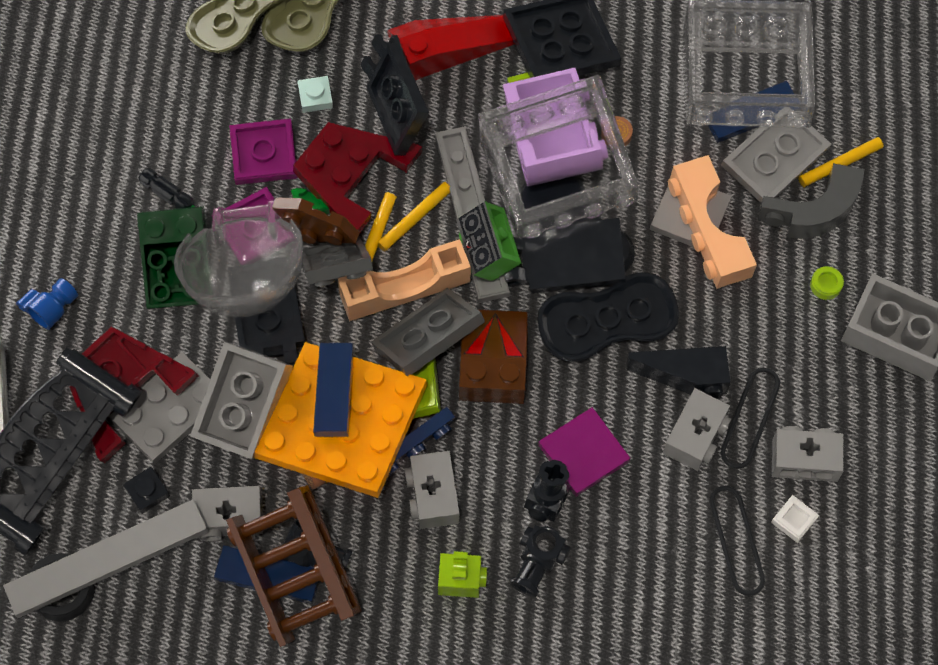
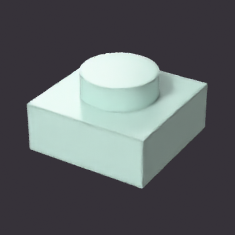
M328 76L297 80L303 113L333 108Z

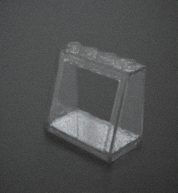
M688 0L682 36L686 124L810 128L815 110L811 2ZM701 51L797 54L801 95L702 92Z
M600 75L478 113L480 143L517 239L524 237L535 238L545 230L554 227L559 229L565 228L576 220L585 217L589 219L595 218L606 210L615 207L618 209L626 208L638 200L639 185ZM597 117L621 178L525 209L504 147Z

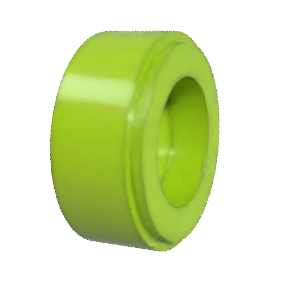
M821 267L814 272L811 278V291L820 299H834L842 290L844 284L843 276L833 267Z

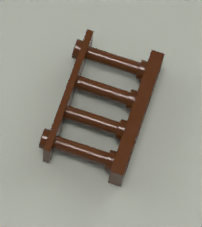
M308 485L288 492L287 495L290 500L287 501V505L246 523L243 515L226 520L229 526L227 528L229 540L234 546L238 547L269 620L267 623L269 634L274 641H278L280 647L295 640L292 633L294 629L331 613L339 614L342 621L362 611ZM292 517L295 520L298 519L303 530L300 537L259 555L252 535ZM305 549L312 551L316 560L313 569L272 586L265 569L266 566ZM318 581L325 582L330 593L328 600L286 618L278 600L279 598Z

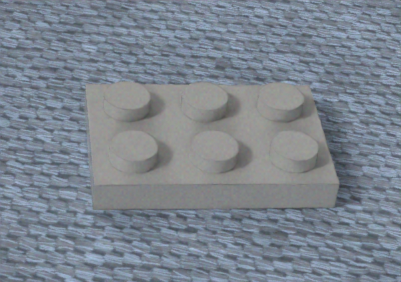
M786 102L723 160L721 166L761 203L763 196L777 198L830 148L831 143Z
M183 352L176 356L174 360L193 369L199 375L183 392L177 396L156 374L140 388L143 390L141 396L124 418L116 412L109 416L111 422L154 465L192 431L210 382V378Z

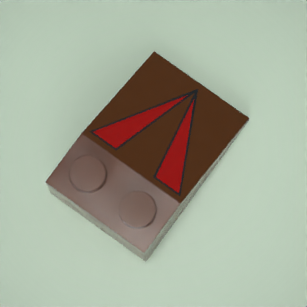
M477 309L482 313L485 322L474 329L472 333L462 338L459 401L524 404L528 312Z

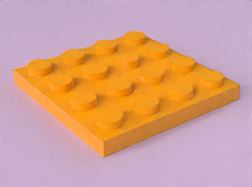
M305 342L284 391L255 450V459L379 498L426 390L427 380L411 374L406 376L401 371L353 357L348 437H315L313 429L319 346Z

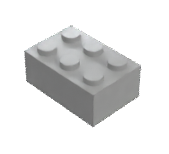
M872 273L841 342L931 381L938 370V302Z
M224 342L190 437L249 459H255V450L284 391L293 365L233 343Z

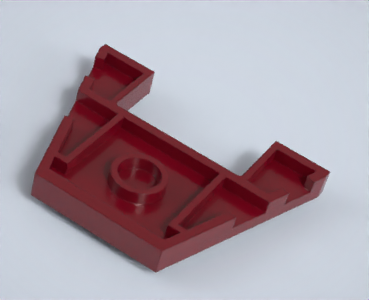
M328 122L294 163L293 172L317 199L320 198L330 209V213L333 211L344 216L360 234L370 221L371 212L347 197L378 158H382L407 173L421 155L422 146L412 143L406 155H394L386 136Z
M112 326L82 353L128 386L132 383L140 388L156 373L172 392L178 396L199 377L193 369L182 365ZM69 386L77 407L81 412H85L76 388ZM107 421L103 423L92 439L96 449V456L104 464L126 444Z

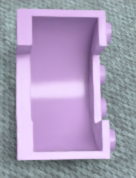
M576 68L503 84L514 139L527 186L603 169V161L608 158L604 139L598 140L595 122L589 123L583 99L589 97L585 79L579 80Z

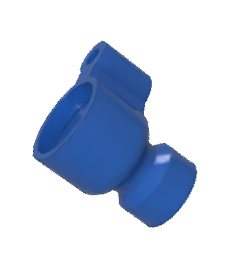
M60 278L52 285L51 292L40 293L30 289L16 302V305L23 312L28 313L41 327L49 330L63 316L64 305L71 304L79 295L69 282Z

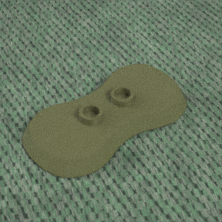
M210 0L202 4L190 15L185 26L186 35L191 42L201 49L216 54L230 53L245 42L255 22L267 10L285 0Z
M285 0L267 11L262 21V34L268 42L279 48L294 52L310 51L316 48L327 35L333 9L339 0Z

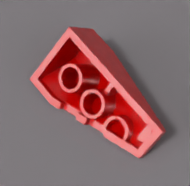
M503 15L414 20L387 30L390 38L392 35H398L401 49L415 80L515 45Z

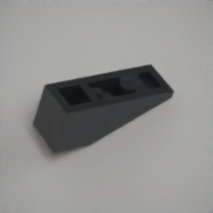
M726 346L628 353L627 371L690 395L694 388L714 398H719L728 392L731 381Z

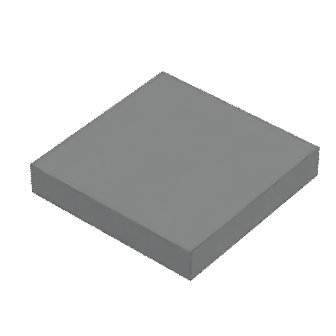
M667 187L650 225V230L694 247L691 239L692 230L689 224H684L680 215L679 208L681 205L679 200L671 195L669 187ZM717 191L716 196L707 204L708 216L718 229L732 196Z

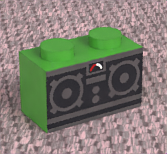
M484 201L456 219L460 231L459 238L464 245L471 266V272L474 276L494 281L521 264L504 208Z

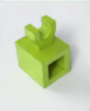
M454 551V554L440 553L438 595L479 598V587L486 588L487 567H481V556L468 555V552Z

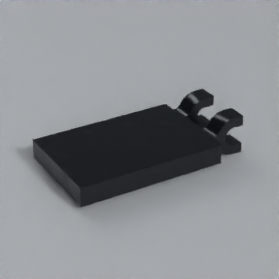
M375 34L371 44L379 54L380 59L376 65L370 56H364L360 65L368 75L369 82L366 87L394 155H406L429 111L401 49L398 35H392L387 43L383 40L381 34Z
M620 218L524 229L525 238L513 237L518 254H522L523 268L515 267L505 273L508 287L529 284L530 292L536 293L626 282Z
M290 257L227 268L239 346L268 357L284 355L285 363L294 367L298 358L296 348L303 347L305 339Z

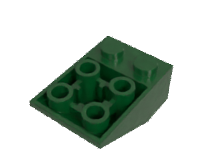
M204 206L138 212L137 220L146 308L211 303ZM190 240H201V244L197 247Z

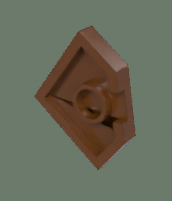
M276 197L272 209L282 218L281 220L284 224L290 226L298 234L300 240L309 244H314L316 241L328 242L333 245H341L342 243L356 244L359 231L344 216L333 211L328 216L320 210L313 209L314 203L302 198Z

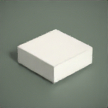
M792 495L772 519L771 523L798 543L818 519L819 515Z

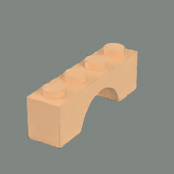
M709 155L673 166L670 179H668V187L671 195L679 200L682 221L684 224H689L692 230L691 239L697 252L701 251L704 258L703 268L709 280L713 279L716 289L752 278L757 264L745 237L732 236L720 231L708 216L707 204L716 196L720 180Z
M459 239L429 249L421 259L398 270L389 272L367 271L365 276L357 279H347V276L337 278L339 294L348 319L352 321L442 292L446 288L451 289L470 283L471 266Z

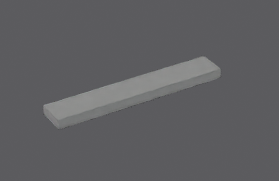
M465 126L435 133L446 181L450 185V196L456 219L485 201ZM471 272L478 303L509 297L510 291L505 280V274L494 281L474 276Z
M193 499L3 585L15 616L20 618L207 533L208 530Z

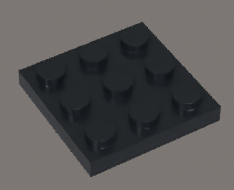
M542 0L504 9L503 19L530 78L571 68H576L578 76L620 66V54L594 0Z

